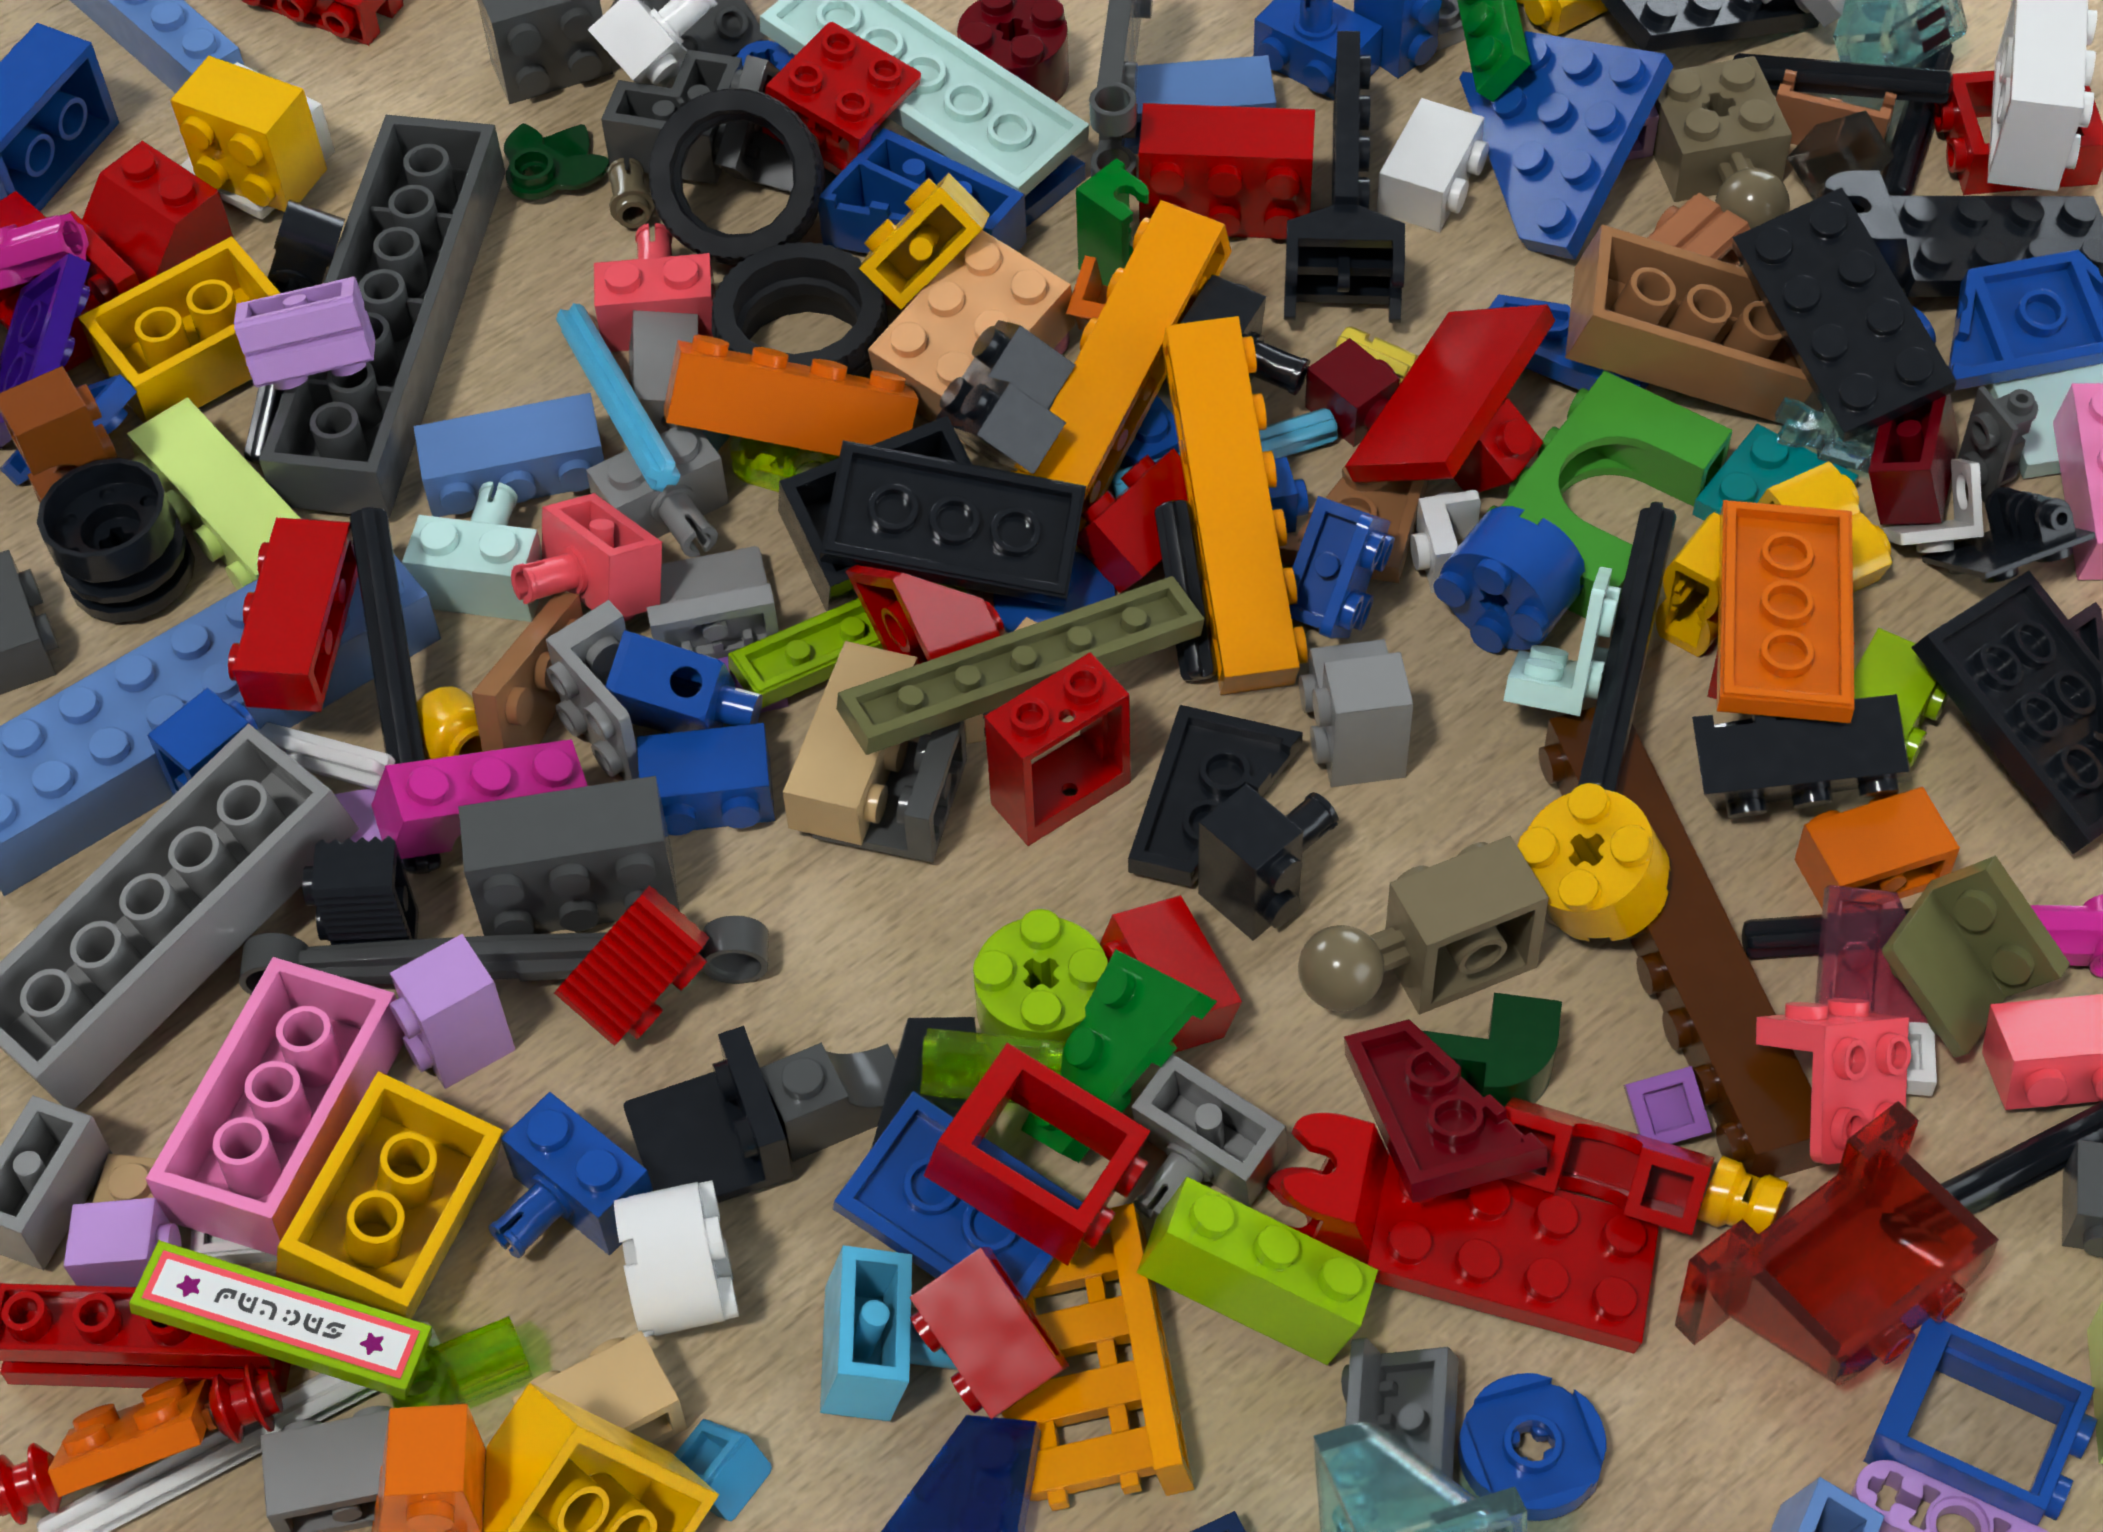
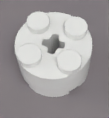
M713 1180L702 1183L693 1182L614 1200L619 1243H623L626 1263L623 1266L638 1331L642 1330L645 1337L659 1336L739 1317L732 1281L731 1262L726 1239H723L719 1222L721 1219Z

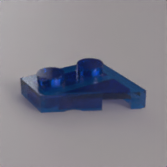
M966 1415L881 1532H1024L1041 1438V1430L1037 1422L1006 1418L990 1419V1417Z

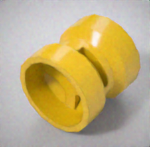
M1722 1155L1704 1196L1697 1220L1716 1228L1726 1224L1740 1230L1743 1239L1764 1247L1782 1205L1789 1182L1770 1174L1760 1178L1746 1172L1743 1163Z

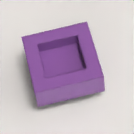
M1692 1066L1623 1085L1639 1135L1672 1144L1712 1132Z

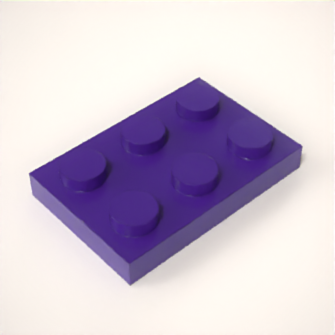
M68 253L21 288L0 356V393L56 368L64 367L67 364L75 345V338L69 335L74 318H77L85 308L90 295V287L84 284L90 262ZM0 413L1 448L10 442L12 438Z

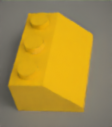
M529 1383L486 1447L483 1532H695L720 1494L671 1452Z

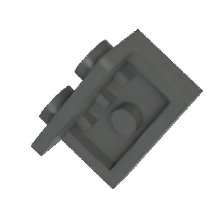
M1368 1338L1352 1339L1350 1364L1343 1368L1341 1378L1342 1392L1347 1405L1345 1431L1340 1432L1337 1438V1459L1342 1472L1370 1500L1452 1493L1459 1358L1449 1347L1381 1354Z

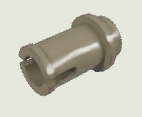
M619 158L612 162L607 171L613 193L609 203L611 216L626 228H638L649 221L655 206L651 194L645 189L644 171L641 163L634 158H629L631 174H627L624 158Z

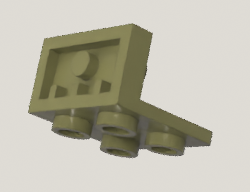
M1996 856L1931 880L1882 948L1883 956L1889 963L1893 975L1903 983L1926 1016L1932 1031L1942 1039L1951 1054L1956 1058L1969 1054L1985 1030L1990 1004L2003 1003L2006 997L2060 979L2070 965Z

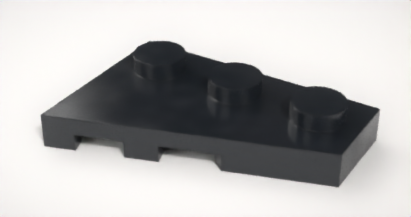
M1180 705L1128 857V872L1191 887L1198 879L1199 822L1246 783L1263 797L1301 749L1303 732Z

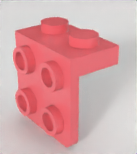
M1846 998L1828 999L1827 1005L1809 1002H1790L1785 1004V1014L1757 1017L1756 1045L1813 1052L1810 1156L1815 1163L1830 1165L1898 1155L1902 1151L1909 1127V1116L1906 1110L1907 1068L1911 1060V1046L1908 1040L1909 1017L1870 1013V1001Z

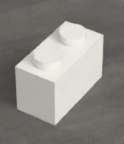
M1421 98L1379 172L1376 212L1440 233L1451 212L1458 214L1462 209L1468 192L1469 177L1471 174L1480 175L1485 165L1489 151V143L1482 141L1485 117Z

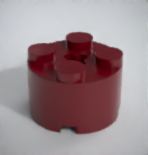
M978 0L962 14L957 27V37L1053 101L1057 102L1063 96L1069 82L1068 27L1064 16V7L1058 0Z

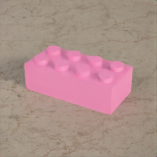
M272 957L146 1177L153 1197L156 1198L169 1222L277 1256V1247L375 1075L378 1071L386 1075L388 1074L404 1044L402 1037L406 1035L399 1026L389 1003L397 1000L394 992Z

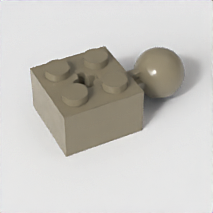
M1755 56L1672 70L1654 104L1659 114L1653 156L1673 201L1690 200L1698 193L1704 196L1717 195L1715 202L1721 206V210L1723 212L1729 210L1749 223L1751 229L1789 212V194L1782 180L1792 133Z
M1511 835L1489 844L1486 842L1472 844L1463 849L1454 858L1431 867H1413L1400 875L1397 880L1390 882L1385 930L1369 936L1358 928L1336 925L1315 933L1306 942L1300 953L1298 962L1300 983L1306 994L1318 1005L1333 1011H1350L1369 1002L1378 992L1383 981L1384 972L1393 969L1419 1015L1537 968L1549 897Z

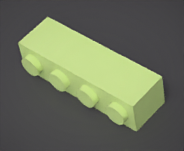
M188 397L128 432L127 436L135 454V458L131 460L143 463L158 475L180 525L182 526L188 522L194 529V538L207 558L212 562L220 558L227 565L225 567L226 573L237 590L259 578L257 566L259 549L263 542H269L276 517L301 518Z

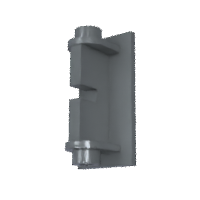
M1985 386L1978 388L1957 459L1961 458L1980 464L1981 495L1984 503L1995 489L2013 481L2018 475L2019 461L2026 442L2022 435L2029 433L2032 421L2038 413V404L2033 394L2027 390L2017 389L2008 395L1994 399Z

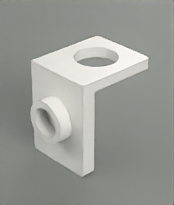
M1961 458L1951 459L1954 520L1933 524L1884 527L1883 529L1889 542L1898 545L1916 544V552L1935 553L1954 550V540L1984 537L1980 464ZM1966 482H1967V487H1968V502H1967L1966 490H1965V483H1966Z

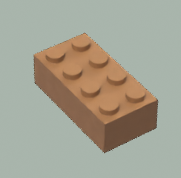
M1601 224L1574 270L1565 358L1788 425L1811 395L1813 389L1744 268Z

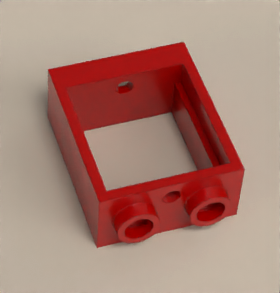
M1994 70L1952 74L1953 91L1950 100L1945 104L1934 103L1933 117L1936 131L1943 132L1947 142L1946 162L1948 170L1951 173L1957 174L1963 195L2036 190L2034 188L1987 183L1990 143L1985 144L1977 117H1990L1992 114ZM2085 86V91L2091 92L2090 86ZM2095 100L2089 126L2087 128L2078 127L2076 134L2081 135L2075 169L2065 168L2059 188L2098 184L2103 169V123Z
M1091 652L984 716L991 805L1027 846H1030L1131 783L1129 693ZM1069 715L1074 717L1071 722L1061 721ZM1080 730V735L1031 764L1032 759ZM1072 788L1077 793L1073 796H1066L1063 794V791Z
M1007 1042L938 1140L923 1176L1068 1266L1082 1243L1095 1249L1116 1215V1212L1106 1207L1115 1192L1128 1198L1141 1178L1149 1162L1138 1155L1151 1131ZM1010 1099L1110 1161L1078 1210L977 1148Z

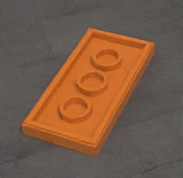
M1723 500L1720 514L1717 711L1851 723L1855 709L1852 511Z

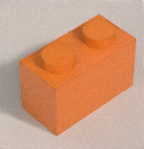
M1922 786L1900 794L1897 792L1891 795L1875 797L1866 805L1841 813L1837 810H1830L1817 815L1809 823L1804 824L1794 860L1825 914L1861 912L1923 892L1931 880L1952 872L1960 847Z

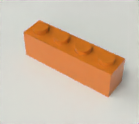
M694 335L692 343L677 340L663 408L666 423L840 456L843 440L873 445L912 430L919 399L913 388L905 385L906 378L900 375L878 370L871 371L870 378L846 374L847 366L825 359H812L811 366L788 362V354L765 347H754L752 355L728 350L729 343L727 341L704 335Z

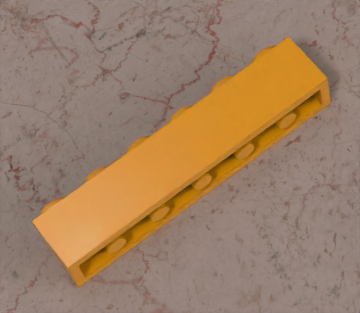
M1162 200L1157 205L1151 219L1146 217L1139 224L1133 240L1134 251L1125 268L1119 267L1112 275L1106 293L1107 302L1098 319L1091 318L1083 330L1080 340L1081 351L1074 363L1075 367L1056 395L1049 410L1064 420L1066 424L1034 474L1022 470L1011 471L1086 486L1082 513L1108 490L1115 473L1120 467L1167 376L1162 350L1166 325L1181 324V321L1211 275L1219 277L1232 252L1225 224ZM1082 516L1079 531L1088 524Z
M1239 316L1166 325L1162 350L1187 499L1192 509L1220 695L1294 685L1300 669L1299 664H1306L1308 661L1307 643L1303 627H1293L1289 605L1297 604V587L1293 568H1283L1279 546L1287 545V530L1283 510H1272L1269 488L1277 486V474L1272 451L1262 452L1259 431L1266 430L1267 418L1262 393L1252 394L1249 373H1256L1257 370L1252 336L1242 337Z

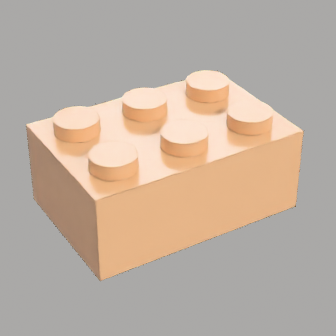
M982 230L922 289L868 348L872 369L894 373L906 378L905 385L911 386L919 399L916 413L932 422L942 409L940 407V400L946 388L953 380L962 377L973 361L972 350L977 339L987 328L995 326L998 320L1021 325L1054 349L1076 324L1075 316L1066 314L1072 296L1071 284Z

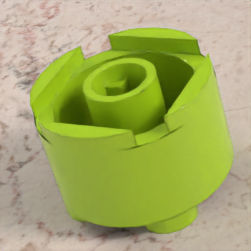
M1045 909L1032 910L1026 913L1022 919L1003 926L988 938L974 961L973 974L977 1018L982 1038L996 1056L999 1055L1008 1042L1043 1065H1055L1068 1037L1086 1017L1085 1006L1108 964L1107 957L1098 941L1081 926L1058 918L1055 913Z

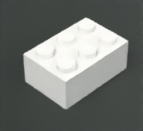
M2088 0L2011 1L1994 65L1987 183L2058 191L2065 168L2075 169L2081 143V135L2076 134L2078 127L2087 128L2089 126L2094 104V92L2085 91V86H2089L2092 80L2096 52L2086 50V45H2091L2094 38L2097 10L2088 9Z

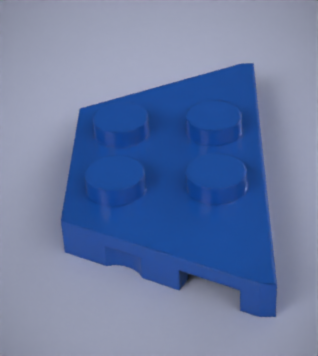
M2079 250L1967 270L1960 286L1948 366L1956 380L1955 390L2103 363V277L2099 273V268Z

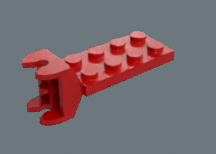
M1323 1112L1303 1116L1295 1123L1291 1134L1309 1152L1324 1155L1326 1159L1320 1170L1305 1167L1281 1169L1271 1175L1266 1188L1282 1205L1296 1208L1305 1214L1307 1225L1301 1228H1291L1378 1269L1375 1283L1632 1354L1642 1344L1658 1225L1623 1215L1624 1210L1617 1205L1559 1189L1555 1193H1550L1504 1178L1412 1203L1389 1150H1386L1374 1123L1342 1114Z

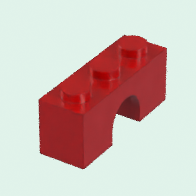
M1515 1097L1505 1105L1507 1119L1524 1135L1532 1132L1547 1146L1548 1166L1504 1179L1550 1193H1555L1559 1189L1593 1196L1624 1210L1623 1215L1692 1236L1715 1157Z

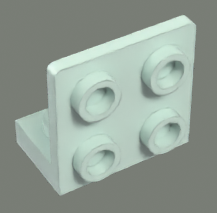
M1599 567L1591 591L1578 661L1568 660L1569 653L1567 651L1551 646L1533 645L1530 652L1519 650L1508 675L1503 701L1580 716L1585 698L1598 699L1609 651L1607 648L1597 647L1599 636L1610 638L1621 588L1609 586L1612 574L1611 568Z

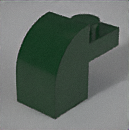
M1494 993L1488 1039L1430 1031L1423 1032L1461 1067V1077L1483 1097L1491 1094L1504 1107L1513 1097L1536 1103L1546 1091L1551 1079L1559 1038L1562 1001Z

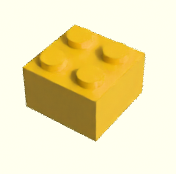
M208 55L170 100L195 175L215 189H223L248 198L256 205L269 206L285 212L289 199L300 203L327 170L303 88Z

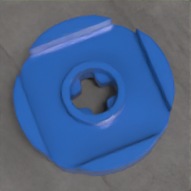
M1522 1373L1506 1376L1490 1383L1475 1398L1474 1405L1466 1413L1458 1442L1459 1463L1463 1475L1475 1494L1486 1502L1489 1511L1500 1519L1507 1521L1519 1518L1527 1521L1555 1519L1578 1508L1596 1491L1607 1449L1602 1421L1594 1406L1586 1397L1575 1389L1572 1395L1563 1387L1552 1385V1378L1535 1373ZM1531 1432L1536 1442L1548 1441L1551 1449L1543 1453L1542 1460L1529 1461L1527 1457H1520L1514 1450L1519 1447L1520 1434Z

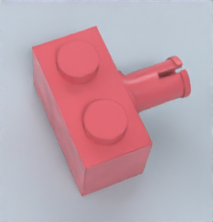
M648 223L642 225L636 231L637 259L594 263V306L600 334L611 352L629 351L633 310L698 314V335L713 337L712 306L716 290L710 253L672 256L671 244L673 235L665 225L655 223V241L651 242Z
M595 493L542 507V560L528 564L522 563L513 567L511 572L513 590L517 598L523 600L524 604L565 591L580 594V601L591 610L609 600L621 612L624 621H628L634 618L636 614L647 612L646 607L660 605L662 541Z

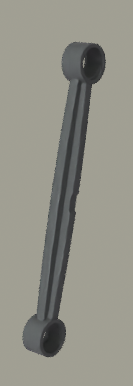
M724 916L710 921L704 927L703 932L707 934L709 939L699 954L707 960V963L701 970L708 977L723 983L742 984L758 980L766 974L768 970L769 931L762 922L745 916ZM607 932L493 935L465 938L493 980L519 979L520 981L566 979ZM282 933L258 934L250 937L243 945L239 984L245 992L251 995L272 957L363 984H394L390 972L455 937L308 947L305 942L291 935Z

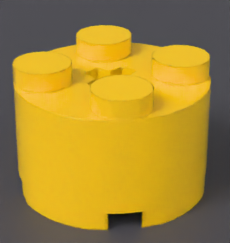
M1581 784L1574 788L1571 793L1557 798L1542 809L1519 838L1517 847L1549 897L1547 914L1557 927L1575 939L1589 941L1588 938L1609 937L1611 941L1629 938L1647 927L1658 916L1665 905L1669 893L1666 888L1670 870L1669 857L1643 811L1624 795L1605 790L1598 784Z

